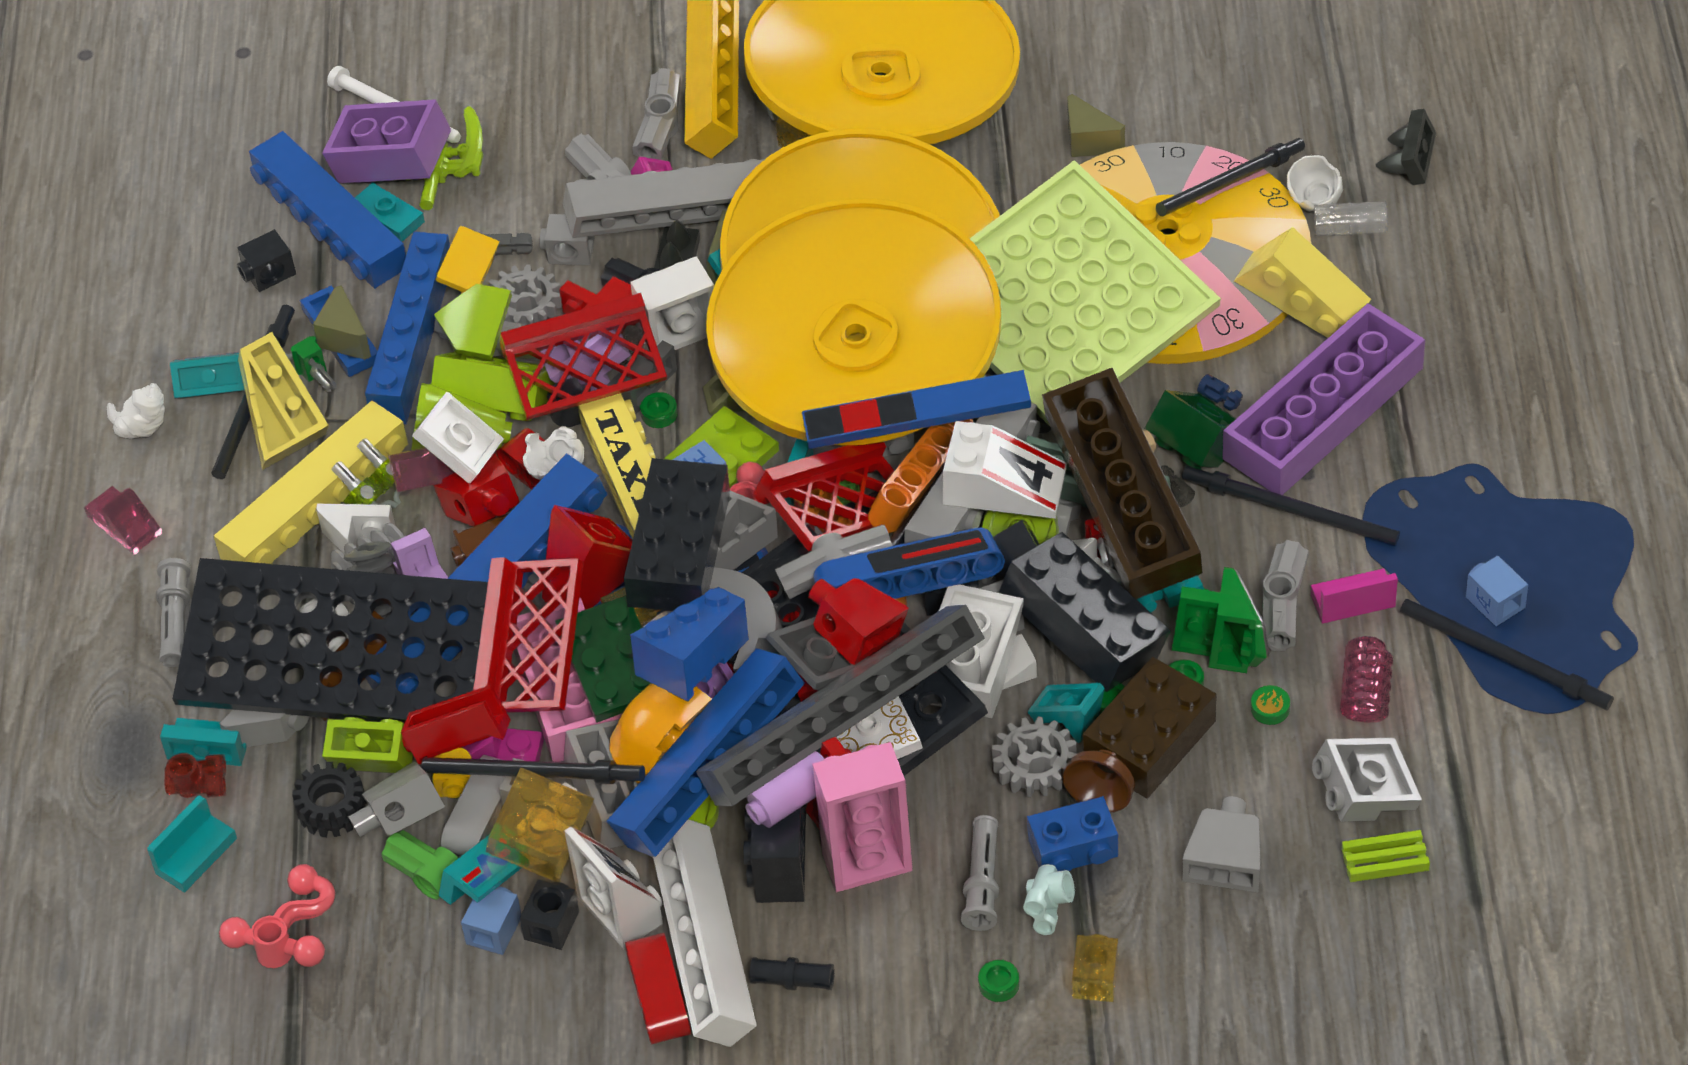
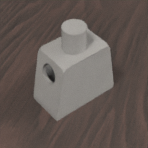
M414 761L365 791L362 795L368 806L350 815L348 818L359 837L379 826L387 836H390L444 808L445 805L427 773ZM395 802L391 810L385 811V807L389 803Z
M1229 796L1223 799L1221 810L1209 808L1202 810L1184 852V882L1259 892V818L1256 815L1245 814L1246 802L1243 799Z

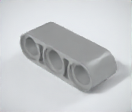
M483 755L480 758L486 760H502L488 755ZM470 776L444 827L441 847L462 856L494 830L500 829L506 817L499 791L505 776Z

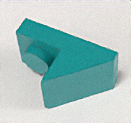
M1101 683L1047 685L1027 713L1034 722H1036L1038 717H1042L1043 723H1051L1054 720L1058 723H1063L1075 741L1081 743L1083 733L1100 715L1105 688Z

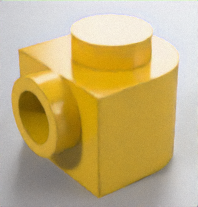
M461 747L437 755L434 758L471 759V756L467 750ZM433 773V784L440 797L459 798L471 775Z

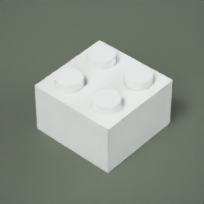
M697 256L630 282L632 295L641 293L643 297L645 313L656 345L663 340L673 345L674 349L677 350L707 338V310L714 284ZM636 323L637 330L643 337V332L640 323Z

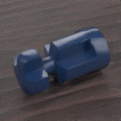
M1206 374L1201 379L1197 388L1199 394L1217 404L1225 401L1224 408L1229 411L1237 409L1243 398L1242 393L1238 390L1229 393L1230 386L1210 374Z

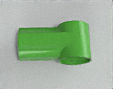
M404 830L392 834L386 840V845L381 853L383 861L412 878L417 888L427 897L434 900L440 898L439 891L443 870L458 859L449 849L438 847L435 850Z

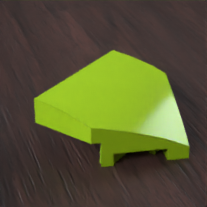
M475 284L434 314L456 354L460 353L492 361L512 293L508 289Z

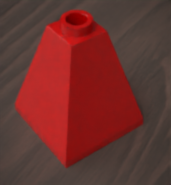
M554 505L550 517L546 560L579 558L584 561L580 597L586 610L594 607L624 582L633 540L609 518ZM562 570L551 581L558 591L569 582L570 570ZM545 587L542 590V599L548 603L554 595Z

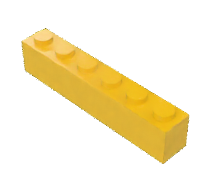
M687 0L685 144L712 159L738 138L739 0Z

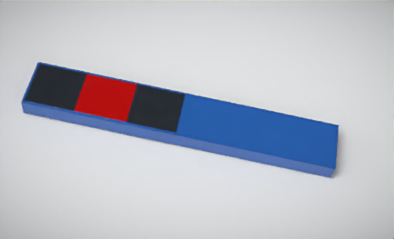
M1024 370L806 410L802 411L808 447L812 449L1031 408V399Z

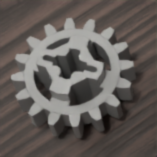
M527 264L523 271H519L516 266H512V273L506 274L503 271L498 272L499 281L489 280V286L511 290L512 298L505 321L528 325L546 320L547 317L558 316L557 308H562L559 292L561 288L560 283H556L553 273L545 276L543 267L538 268L534 272L531 271L530 264Z
M1026 717L1022 718V726L1018 728L1009 723L1007 725L1008 735L998 733L997 745H992L994 773H999L1000 783L1003 785L1011 782L1013 793L1018 792L1021 788H1025L1027 797H1031L1034 790L1039 789L1043 796H1048V787L1050 786L1060 791L1062 789L1064 770L1069 761L1077 754L1076 741L1070 740V731L1064 729L1058 732V722L1055 720L1048 726L1043 725L1042 717H1038L1035 724H1030Z

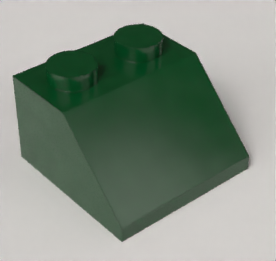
M1165 390L1144 429L1155 435V443L1171 451L1175 449L1183 454L1182 460L1189 466L1197 469H1202V467L1218 468L1225 461L1223 460V430L1237 418L1199 393Z

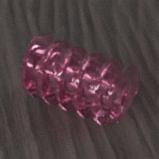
M1357 637L1350 640L1345 646L1340 711L1343 716L1352 721L1376 723L1385 720L1389 716L1388 704L1390 703L1389 692L1391 691L1390 679L1392 678L1393 656L1386 650L1384 642L1377 637Z

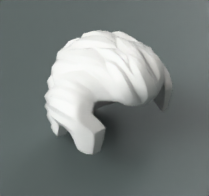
M151 383L150 386L147 385L142 389L132 391V396L124 402L121 412L116 411L114 404L108 403L107 416L114 424L115 434L119 437L130 439L152 435L163 423L165 412L163 405L164 395L157 384Z
M566 426L555 429L544 442L539 439V433H530L525 438L527 448L523 456V464L529 475L541 480L566 453L580 463H583L584 447L581 441L577 439L576 432Z

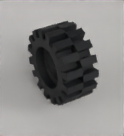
M326 762L325 769H320L319 764L313 765L314 773L312 774L306 769L302 773L303 781L297 779L294 784L296 790H292L293 802L300 824L303 828L307 827L308 832L313 835L319 830L320 837L326 838L328 831H332L334 837L341 836L339 829L344 828L347 833L352 831L353 827L348 817L366 807L367 804L362 795L364 788L360 776H357L356 771L352 767L347 770L346 764L340 762L337 769L334 768L333 762ZM331 792L344 794V798L333 806L321 807L315 804L316 800L324 794Z

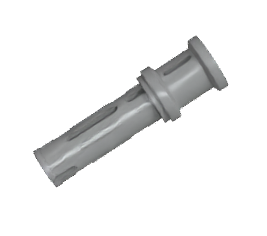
M167 558L160 561L157 565V574L161 581L160 588L156 591V600L162 608L159 662H163V665L167 667L179 666L184 642V610L190 601V591L186 587L187 578L191 573V566L187 561L180 558Z
M980 815L974 819L972 824L973 838L970 877L963 885L966 908L961 913V922L966 928L971 930L986 931L992 929L997 923L994 900L998 897L999 886L994 880L998 821L992 816Z

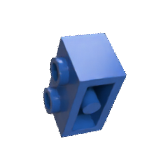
M1104 796L1027 816L1028 840L1038 867L1049 864L1054 865L1057 871H1070L1073 868L1092 863L1102 864L1111 858L1118 857V832Z

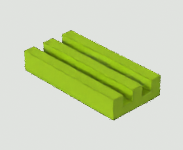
M1421 830L1343 841L1341 850L1349 881L1357 882L1429 871L1430 861L1429 857L1426 856V846L1422 842ZM1417 856V858L1393 861L1396 858ZM1376 861L1378 863L1373 865L1355 867L1356 864L1370 863Z

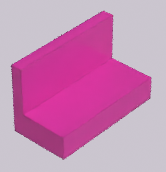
M1383 568L1311 585L1310 595L1323 624L1396 607L1398 578L1396 573L1387 575Z

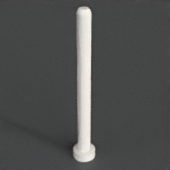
M342 66L334 67L328 75V86L337 91L346 89L373 104L400 102L350 77L349 70ZM451 128L447 141L457 143L460 141L461 135L457 130Z

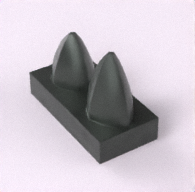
M1425 109L1412 110L1409 123L1388 137L1390 143L1403 149L1389 154L1376 164L1377 168L1385 172L1407 174L1412 185L1426 183L1436 131Z
M679 220L674 221L670 227H664L654 268L662 270L678 262L695 257L700 242L699 229L686 228Z

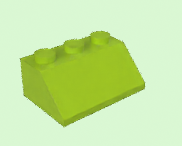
M456 352L436 355L434 357L432 385L495 410L510 412L511 419L531 421V419L526 420L506 359L493 357L492 361L465 354H456ZM516 361L520 370L532 376L539 365ZM544 366L538 379L553 386L556 383L549 378ZM522 379L524 387L526 388L529 382ZM533 385L528 394L531 408L547 404L548 391Z

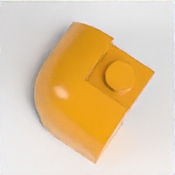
M650 683L628 704L610 737L609 751L613 760L618 765H643L646 776L712 698L695 686L693 688L694 696L689 701H686Z

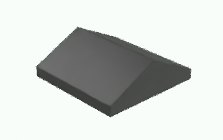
M816 617L768 633L767 641L782 656L788 659L794 669L814 690H820L856 666L849 663L831 643L815 630L813 623Z

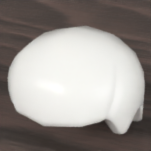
M1304 156L1294 162L1287 173V185L1290 196L1302 209L1308 212L1326 211L1337 203L1343 192L1342 177L1339 170L1332 166L1324 156Z

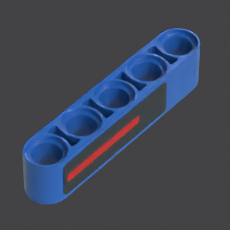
M981 527L832 559L819 565L814 571L813 578L815 583L820 579H824L836 589L851 579L857 578L896 599L992 577L1001 571L1005 559L991 532Z

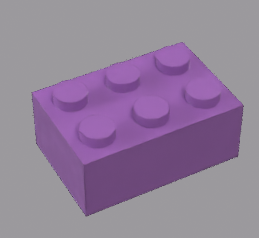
M436 99L345 105L322 154L338 183L430 178L451 132V128Z

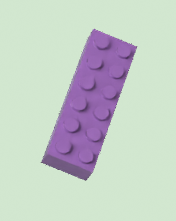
M1367 303L1223 430V460L1269 491L1283 495L1423 369L1425 339Z

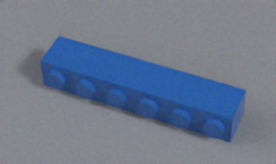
M284 131L249 151L252 162L250 172L255 181L260 185L264 183L278 203L284 202L298 222L304 221L318 241L324 240L338 260L342 261L344 259L359 280L365 279L375 289L401 273L406 258L404 243Z
M413 231L365 391L367 404L370 401H374L401 419L406 425L434 332L436 319L434 314L441 308L447 285L437 282L436 276L450 248L448 234Z
M756 648L649 771L644 781H641L609 817L607 823L628 848L656 857L709 796L696 771L773 721L801 689L805 682L785 656Z

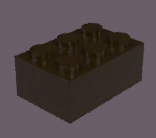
M1152 656L1083 733V752L1108 750L1115 753L1126 764L1134 778V792L1148 799L1216 722L1217 694ZM1097 763L1098 767L1104 772L1116 773L1107 766Z

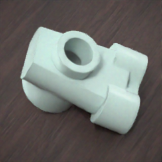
M1046 864L1038 868L1035 879L1027 881V895L1023 906L1024 911L1034 918V930L1042 935H1050L1055 931L1058 915H1056L1058 904L1072 902L1075 894L1074 881L1070 872L1067 870L1057 871L1054 865Z

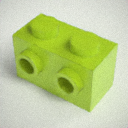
M346 717L344 720L328 719L322 757L327 762H333L336 769L340 762L346 764L347 770L352 767L355 771L396 773L412 763L413 754L408 752L402 743L403 736L401 731L404 723L401 721L384 719L381 722H370L355 717Z

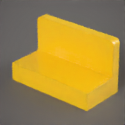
M460 226L437 273L436 281L461 291V294L475 284L483 285L500 241Z

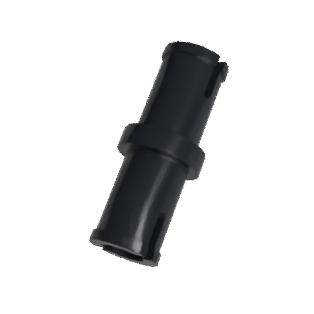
M753 957L750 964L749 978H751V984L785 985L787 990H796L797 987L832 990L835 969L834 964L799 962V959L789 957L787 961Z

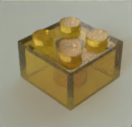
M521 767L489 835L486 852L545 878L560 882L570 860L564 830L573 827L580 832L583 831L595 798Z

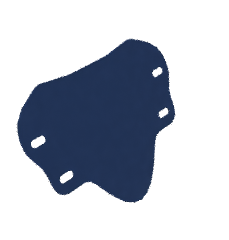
M1474 463L1461 465L1434 476L1401 478L1392 481L1375 491L1366 502L1363 514L1364 521L1400 531L1396 546L1365 537L1368 553L1390 574L1396 573L1398 581L1414 596L1420 605L1569 676L1572 673L1588 680V685L1595 688L1599 687L1608 673L1627 662L1638 651L1637 637L1615 613L1612 604L1614 595L1628 568L1634 548L1633 529L1627 518L1615 509L1599 503L1580 500L1517 497L1510 493L1488 468ZM1467 476H1474L1484 487L1485 491L1482 494H1476L1465 482V478ZM1401 490H1407L1418 502L1416 508H1409L1398 495ZM1496 556H1499L1528 584L1526 608L1498 626H1495L1466 598L1467 580L1470 571L1477 564L1486 563ZM1603 631H1610L1621 643V648L1618 650L1611 649L1601 638V633ZM1447 635L1456 646L1480 687L1498 699L1521 709L1543 714L1562 713L1586 702L1581 698L1576 701L1562 694V689Z

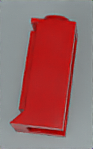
M488 685L410 712L401 731L403 736L402 743L408 752H412L417 763L422 764L426 756L434 757L490 738L491 736L504 740L511 719L492 685Z

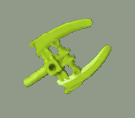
M470 106L464 109L467 134L466 143L459 144L457 148H452L446 142L431 177L424 178L425 182L419 206L424 210H431L433 208L438 183H445L448 174H453L455 177L460 178L469 173H472L473 176L480 175L483 159V133L479 118L475 110ZM453 156L460 157V159L449 160L448 158H452Z

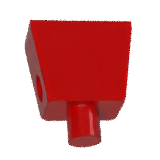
M495 453L492 454L470 484L456 472L433 483L445 516L471 526L482 524L495 516H502L520 502L508 471Z
M857 578L851 579L837 589L824 579H820L809 592V598L820 605L813 623L815 630L853 665H856L899 637L909 610L906 605Z

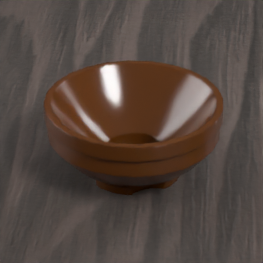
M1093 750L1078 753L1069 761L1063 773V781L1067 791L1078 802L1104 796L1111 813L1124 809L1132 799L1135 788L1134 778L1126 764L1111 751ZM1097 763L1107 766L1116 773L1104 772L1098 767Z

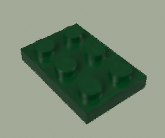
M626 595L577 613L571 664L596 723L622 714L628 704L650 684V682L635 675L630 634L641 629L642 626L634 607H627ZM564 618L555 620L556 626H557Z

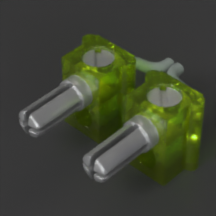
M367 438L362 439L357 447L374 464L373 466L376 470L369 478L366 477L361 481L341 461L334 464L331 470L351 491L343 502L345 504L391 505L393 508H396L401 503L399 495L403 490L401 478L408 471L409 465L407 463L402 464L394 454L387 459ZM397 483L398 488L394 492V501L387 500L381 504L376 503L382 494H385Z

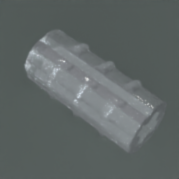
M1386 201L1349 202L1334 204L1332 202L1331 204L1314 205L1313 207L1315 236L1334 237L1335 235H1370L1371 233L1388 232Z

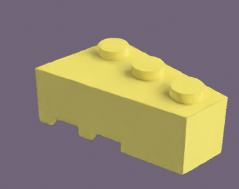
M1293 226L1254 251L1234 280V282L1327 338L1371 300Z
M273 332L240 349L238 361L262 470L326 435L329 425Z

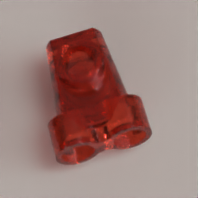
M187 753L174 755L168 760L165 767L164 785L166 794H179L184 798H190L196 794H206L208 798L226 796L225 755H207L205 757L206 760L196 761L192 755Z

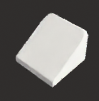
M1022 634L1015 637L1003 689L1037 678L1035 657Z

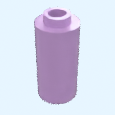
M815 751L748 795L749 803L745 807L750 818L757 825L763 824L770 828L814 799L816 791L813 763L823 761L824 757Z

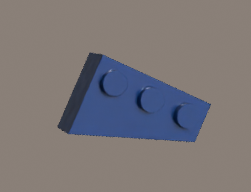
M720 587L710 589L697 599L677 607L673 612L658 620L649 622L645 627L630 634L635 675L689 701L694 696L693 688L700 681L707 683L713 677L712 669L718 663L725 664L749 640L745 599Z

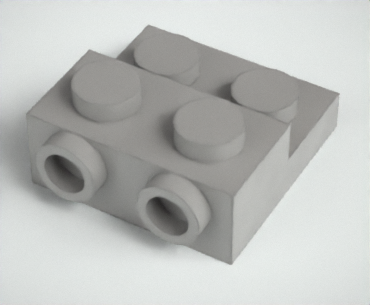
M1395 738L1326 739L1313 759V774L1316 779H1323L1327 789L1326 805L1329 810L1337 812L1341 822L1375 821L1381 811L1416 810L1422 801Z

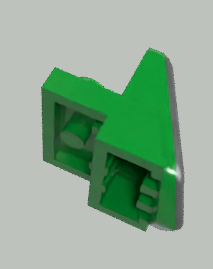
M1224 567L1220 592L1182 586L1172 651L1210 656L1208 668L1247 674L1248 666L1257 667L1270 655L1266 626L1238 571L1234 568Z

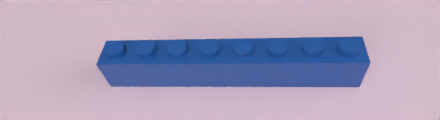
M566 453L448 579L488 582L491 558L505 557L511 562L546 560L550 517L554 505L586 513L597 510L608 495L599 475ZM523 572L521 589L524 588L528 577L534 572ZM419 608L410 619L418 623L424 622L429 618L431 611L427 608ZM456 611L449 616L448 622L454 626L462 625L467 621L469 614L464 611ZM387 643L375 655L382 653ZM412 643L406 647L404 655L409 658H416L424 652L425 646L421 643ZM450 646L444 650L442 658L452 661L462 648ZM376 675L365 677L372 689H375L380 684L381 678ZM407 678L399 684L398 691L404 694L412 693L417 689L419 682L416 679Z

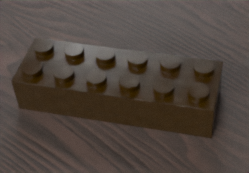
M1113 368L1042 394L1045 417L1126 590L1135 599H1139L1202 574L1201 551Z

